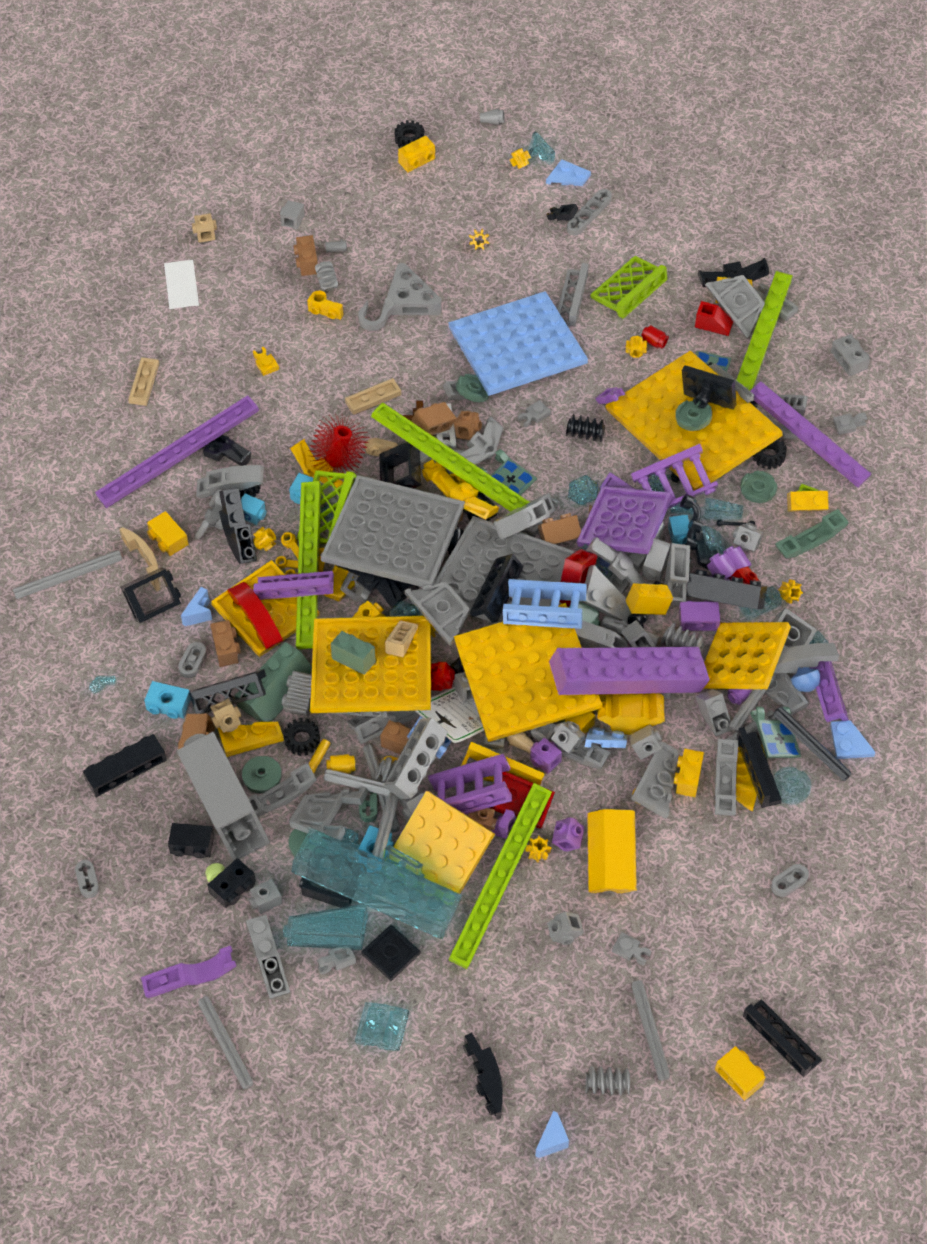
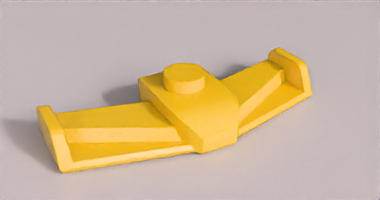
M305 439L290 448L304 475L314 478L315 471H319V468L321 469L320 471L333 472V468L329 464L326 467L324 466L326 464L322 462L325 460L313 461L316 459L311 457L313 454L308 451L310 449ZM320 476L319 479L321 483L329 481L327 477ZM340 479L334 482L336 488L343 484V481Z
M444 467L434 472L431 481L446 497L465 501V510L485 520L498 513L499 506H492L476 498L479 491L466 481L458 485Z

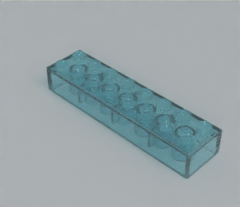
M310 828L293 859L292 873L442 940L462 897L461 894L313 828Z

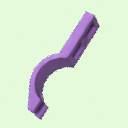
M227 946L219 949V953L215 957L202 963H180L141 977L146 998L155 997L186 985H198L220 978L237 966L236 962L232 961L231 958L232 947Z

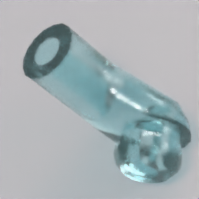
M97 676L90 683L89 690L96 694L106 685H116V676Z

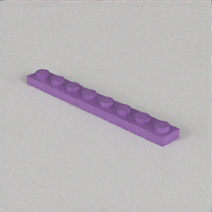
M759 382L750 390L754 394V401L856 487L859 488L871 476L868 470L764 383Z

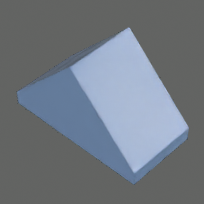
M553 1111L539 1141L535 1157L541 1158L566 1149L569 1146V1139L559 1115L555 1111Z

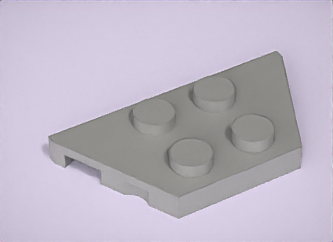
M744 275L707 282L705 284L707 289L743 335L748 338L765 302Z
M447 582L437 583L433 586H422L423 589L411 591V588L406 589L405 595L447 644L451 646L454 642L453 636L458 635L469 615L470 608Z

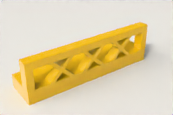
M471 742L461 766L466 765L469 758L479 761L500 754ZM506 757L511 770L505 772L541 785L545 773ZM494 776L485 777L483 780L494 782Z

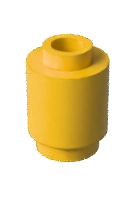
M332 755L330 760H326L327 769L347 774L356 771L354 755Z

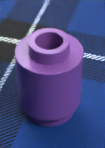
M728 689V698L732 703L740 705L747 699L753 689Z

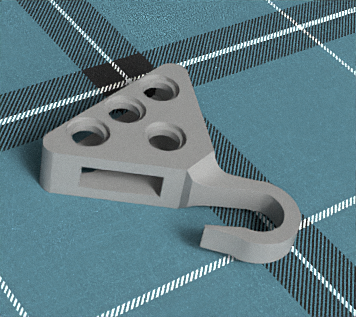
M400 263L397 265L385 299L381 317L376 321L365 319L368 310L367 300L359 310V324L366 330L376 331L385 326L390 315H439L441 313V298L405 263Z

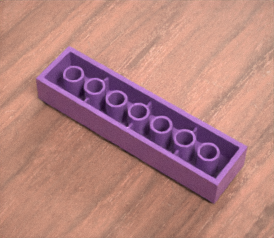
M699 647L557 648L549 660L559 695L700 693L710 680Z

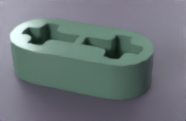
M370 792V801H366L365 798L362 805H359V815L364 822H373L377 818V793ZM367 806H370V816H366L365 813Z

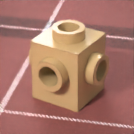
M211 213L194 216L195 223H192L193 234L197 233L198 242L215 240L214 230H217L216 220H212Z
M229 699L210 707L214 714V717L211 719L216 729L220 727L223 733L226 731L232 732L241 724L239 720L242 717L237 706L233 707Z

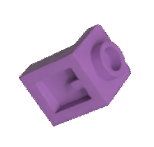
M506 809L504 815L498 817L495 830H492L495 836L507 839L516 820L514 811Z

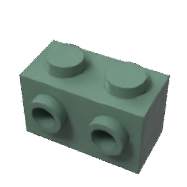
M341 631L330 643L332 659L365 675L376 662L374 646L356 638L352 634Z

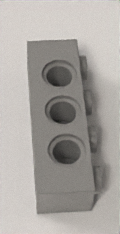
M433 718L420 719L383 786L399 799H412L418 791L419 784L426 777L430 764L435 760L438 749L443 745L448 731Z

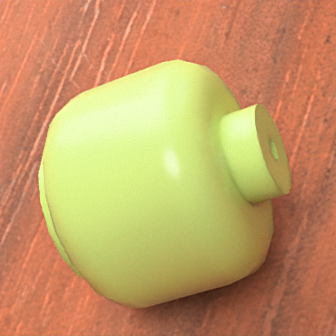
M220 863L209 865L205 871L207 881L211 882L225 867Z

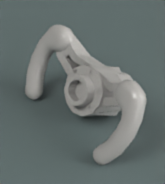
M218 489L210 500L209 506L213 508H208L204 515L205 520H203L195 534L196 539H201L207 528L216 527L220 530L223 529L219 511L222 510L219 491H222V489Z

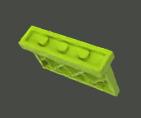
M634 256L591 293L590 297L616 311L618 316L624 319L668 280L667 267L662 264L657 267ZM635 262L641 265V267L631 268ZM644 271H653L651 274L644 273ZM642 272L643 275L632 276V273ZM622 273H630L628 277H620ZM643 280L639 284H633V281ZM631 281V285L621 286V282ZM611 283H619V286L609 287ZM631 290L627 294H622V291ZM620 291L619 295L610 296V292ZM600 293H608V296L600 297L598 295ZM613 300H620L617 304L611 302Z
M315 471L313 481H319L320 476L327 477L329 480L321 486V494L324 498L320 500V506L327 502L330 507L324 512H320V520L322 519L325 523L320 528V533L327 528L330 532L328 539L321 538L319 535V543L327 544L357 477L354 472L346 471L345 474ZM338 479H344L343 484L336 488L334 482ZM332 485L334 491L326 496L323 490ZM338 494V502L331 505L329 499ZM333 511L334 517L327 523L324 517Z

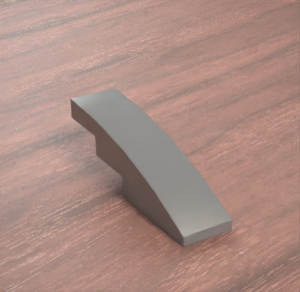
M814 643L785 648L781 652L774 673H797L798 667H817L819 661H838L839 653L834 643Z

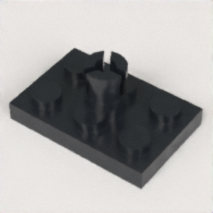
M684 365L682 369L684 395L694 398L693 403L695 405L701 401L698 405L699 408H705L708 403H713L723 408L734 410L737 405L735 380Z

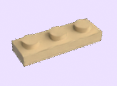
M141 357L129 395V404L147 406L158 371L159 360Z
M392 378L346 397L345 403L352 414L355 415L382 402L384 403L401 396V389Z

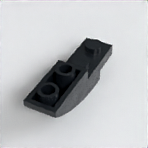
M239 488L219 491L222 505L219 515L232 553L239 564L257 561L250 524L245 523Z
M471 1032L464 1036L463 1049L468 1057L472 1056L474 1060L473 1067L478 1074L475 1088L480 1097H485L487 1101L485 1106L491 1116L494 1114L496 1119L499 1120L501 1119L503 1105V1088L499 1067L491 1048L488 1047L482 1050Z

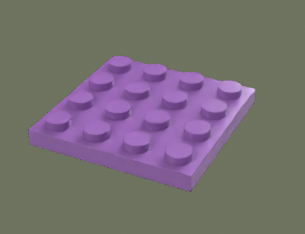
M602 486L577 540L578 547L588 548L593 538L598 537L600 541L616 551L648 554L653 544V539L658 533L672 500L671 493Z

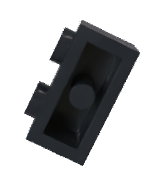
M172 823L168 841L170 854L178 857L188 855L200 859L204 857L210 858L214 841L213 827Z
M236 858L207 884L208 891L220 904L227 908L230 904H236L241 894L245 891H250L254 887L256 882L255 873L240 859Z

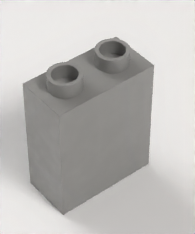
M214 732L208 735L200 733L189 737L184 742V747L176 751L233 861L269 844L270 841Z

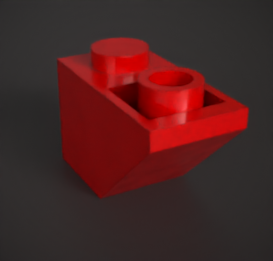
M701 301L696 314L695 328L729 336L733 326L732 319L719 305Z

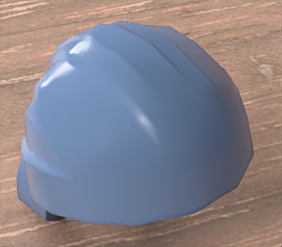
M798 667L797 673L790 680L798 691L811 692L820 684L819 669Z

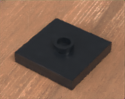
M392 924L361 951V955L390 981L421 954V951Z

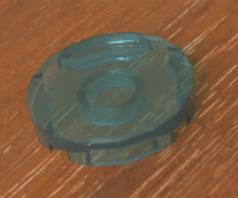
M785 767L775 773L773 778L782 803L793 805L807 799L811 790V781L805 772H801L794 767Z

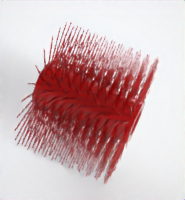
M343 418L342 425L340 419L339 426H337L336 422V427L332 424L331 428L327 427L326 432V427L323 429V426L317 425L322 430H320V435L313 436H317L319 440H311L317 445H310L311 447L314 446L316 450H308L310 452L314 451L316 454L319 451L318 455L311 457H323L325 461L322 463H327L324 466L326 467L329 464L331 468L333 467L334 472L336 468V473L337 471L339 472L338 467L342 470L341 466L348 471L345 467L346 464L349 469L352 463L355 467L354 463L358 461L356 458H363L358 453H365L360 448H367L361 443H369L364 440L361 442L359 438L353 439L355 436H358L357 434L367 432L352 434L356 430H352L351 427L348 428L349 426H344Z

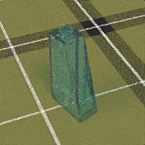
M367 904L289 916L288 924L284 925L283 937L287 938L288 946L362 950L368 921Z

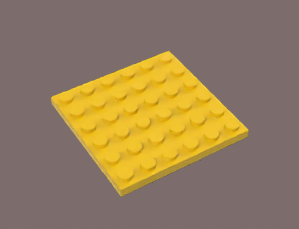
M566 603L560 604L558 607L567 608ZM500 622L453 636L488 742L602 708L599 694H558L549 660L557 648H582L575 628L513 625Z
M424 616L314 619L311 713L431 710V624ZM399 621L418 625V629L403 657L390 655L385 652V641ZM341 631L352 634L356 638L374 646L376 662L365 675L332 659L330 643Z

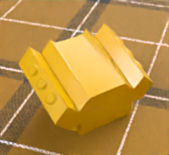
M660 693L599 694L602 708L598 709V719L610 725L612 731H621L624 735H631L648 725L653 727L665 722L664 695Z

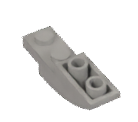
M233 466L206 472V477L197 480L196 496L198 498H206L214 495L218 489L229 490L239 488V491L263 484L264 466Z
M543 494L525 506L516 508L494 521L499 538L504 539L549 517L550 513L555 511L550 494Z
M267 915L246 920L269 998L273 999L289 994V986Z

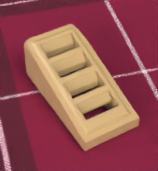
M399 621L385 641V652L390 655L403 657L418 629V625Z

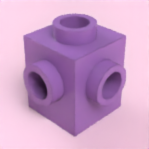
M543 738L540 742H535L530 749L532 764L536 768H541L547 774L562 760V751L557 748L554 742H549L546 738Z
M571 817L556 821L552 843L563 851L579 849L585 827Z

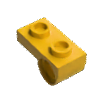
M321 290L314 291L307 300L309 312L315 315H325L330 319H342L343 304L327 300L326 293Z

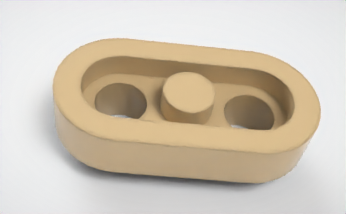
M371 438L366 441L369 443H365L367 447L365 450L367 454L379 457V454L398 446V444L388 440Z

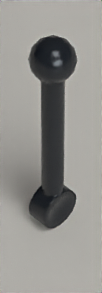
M719 519L716 524L719 527L723 525L740 526L746 524V522H727ZM749 521V522H748V523H751V524H754V525H755V522H754V521Z

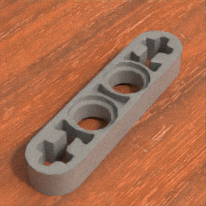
M607 189L599 190L575 214L574 218L568 221L567 232L573 236L581 234L610 204L612 193ZM591 206H597V207H599V208L594 210V209H591L590 207H591ZM581 216H587V217H589V218L586 219V220H583V219H581L580 217H581Z

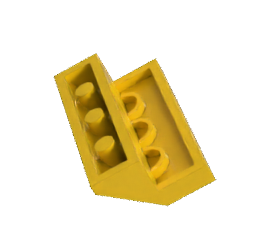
M602 809L587 813L588 892L613 891L616 893L637 891L635 811Z

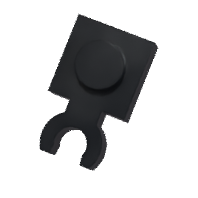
M576 204L561 205L560 208L552 207L549 209L551 213H547L546 216L548 220L569 221L574 218L578 207Z

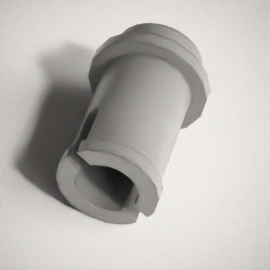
M341 239L336 242H325L326 253L340 251L344 253V251H347L346 241Z

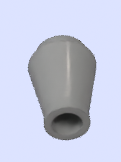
M498 108L480 113L481 123L496 125L504 123V110Z

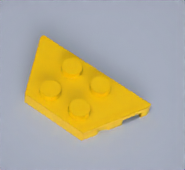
M738 747L736 800L750 811H753L757 794Z

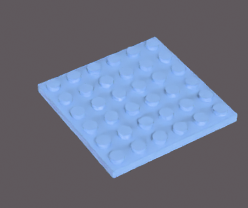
M546 291L448 322L453 336L488 396L588 363L587 356Z

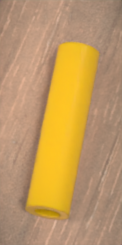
M326 739L321 740L308 763L313 773H315L331 744Z

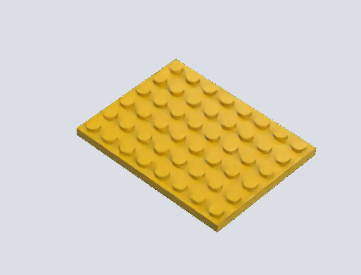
M691 350L626 391L625 395L618 397L619 400L605 405L606 410L660 461L700 444L703 449V453L700 454V460L710 483L783 436L781 429L750 402L747 403L743 400L737 391V405L734 410L708 403L712 410V420L709 425L698 431H689L681 428L676 422V409L684 401L688 400L689 402L694 399L684 395L682 380L684 365L718 375ZM690 459L684 461L682 466L693 491L704 487L693 461H690ZM670 467L669 469L678 476L676 469Z

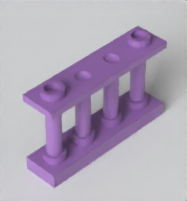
M700 444L631 473L633 482H638L644 490L652 491L648 482L649 476L654 474L658 476L664 491L672 495L668 508L680 504L683 496L675 497L665 474V469L670 467L676 469L686 494L693 497L703 493L709 495L715 492V488L718 487L717 481L710 483L701 463L700 454L703 453V449ZM688 459L693 461L704 486L693 491L682 466L684 465L683 462Z
M504 754L428 776L432 787L437 792V797L464 814L512 801V795L505 781L502 782V772L511 770ZM494 775V785L483 788V778ZM475 781V790L464 793V784ZM456 786V796L445 799V789Z

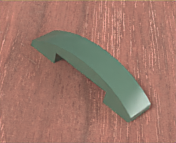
M837 509L822 517V522L795 537L790 535L775 543V546L786 559L793 558L825 543L843 530L849 522L840 510Z

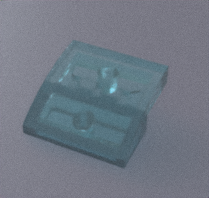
M388 845L383 853L384 871L415 890L420 891L424 879V874L421 873L423 864Z
M365 1002L355 1042L359 1045L377 1046L382 1050L399 1051L410 1013L409 1010L386 1004Z

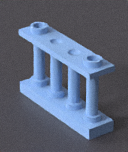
M509 579V597H513L512 604L503 605V624L582 629V609L578 608L579 601H586L587 599L586 584ZM521 597L532 598L531 605H519ZM540 599H552L551 606H539ZM559 600H571L570 608L558 607Z

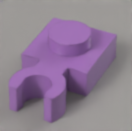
M607 388L595 399L599 404H608L619 400L618 397L625 395L622 388Z

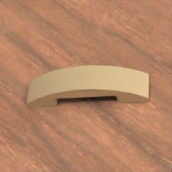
M123 527L120 528L121 538L129 551L138 549L149 567L146 568L147 574L157 570L156 558L147 543L134 532ZM160 577L151 581L156 591L160 590Z

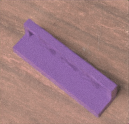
M333 571L258 577V584H254L253 591L260 600L333 594L334 573Z
M819 661L817 667H810V669H819L820 684L816 687L825 720L827 723L839 718L842 721H849L832 662Z

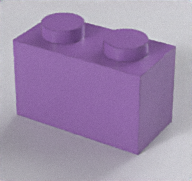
M680 602L679 622L680 626H682V631L687 629L689 631H717L720 625L719 602Z

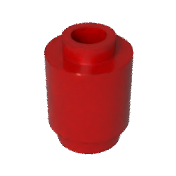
M652 325L645 327L641 334L643 341H647L648 344L657 349H663L669 339L665 332Z

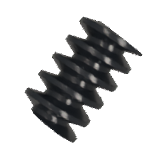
M573 414L567 424L566 436L571 431L572 437H575L578 433V437L582 439L585 434L586 440H589L592 436L593 441H596L599 437L602 443L605 433L604 421L601 419L599 424H597V420L594 418L591 423L589 417L583 421L582 415L576 420L575 414Z

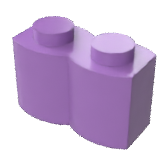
M731 546L723 551L724 554L720 555L717 553L710 558L711 562L706 566L713 576L714 573H720L729 579L737 569L750 567L752 564L740 546L736 548Z

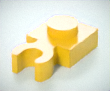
M261 347L262 353L260 354L253 350V356L257 359L255 363L263 376L279 370L276 360L272 354L267 355L265 347Z

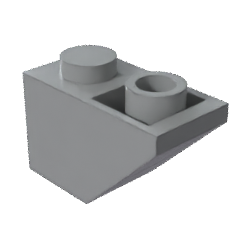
M711 689L696 696L700 712L715 736L732 730L729 727L731 720L721 692Z

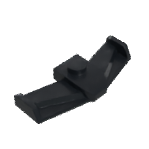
M765 258L742 268L740 261L723 264V272H702V270H698V277L702 287H706L705 284L707 282L717 281V277L734 278L744 275L746 279H750L753 282L769 275V267Z
M225 435L219 436L202 447L204 449V456L216 461H220L225 456L238 465L243 466L247 465L251 459L252 452Z
M336 565L338 568L358 575L357 583L371 594L377 589L393 611L406 597L393 579Z

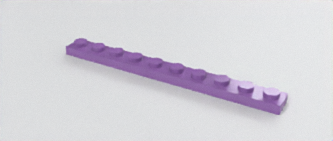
M247 395L96 491L97 498L105 508H108L259 411L258 406Z

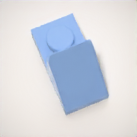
M200 587L181 614L184 626L212 620L211 611L207 609L210 602L207 589Z

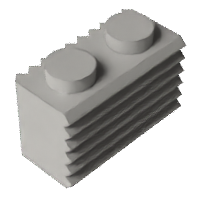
M293 671L292 676H288V692L282 698V706H284L286 712L309 717L312 675Z

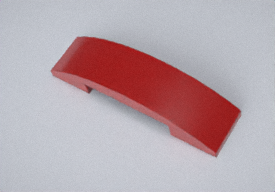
M242 582L227 590L235 604L240 606L256 630V636L266 650L283 642L281 634L267 609L247 583Z

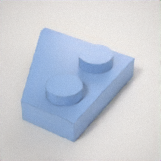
M561 159L546 179V184L561 183V185L583 186L591 176V171Z
M851 720L830 723L837 759L875 756V751Z
M594 727L588 731L585 747H591L592 743L601 744L602 748H626L628 735H624L621 731L606 732L602 728Z

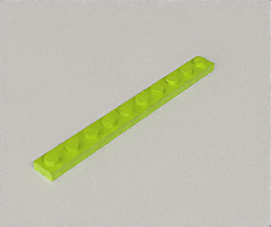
M775 272L765 304L736 379L748 390L754 388L793 275Z
M382 402L372 412L371 417L508 511L511 512L530 503Z
M319 481L301 483L298 574L319 571L321 484ZM318 595L297 597V650L313 648L314 619H317Z
M533 783L448 959L449 961L465 969L469 967L552 791Z

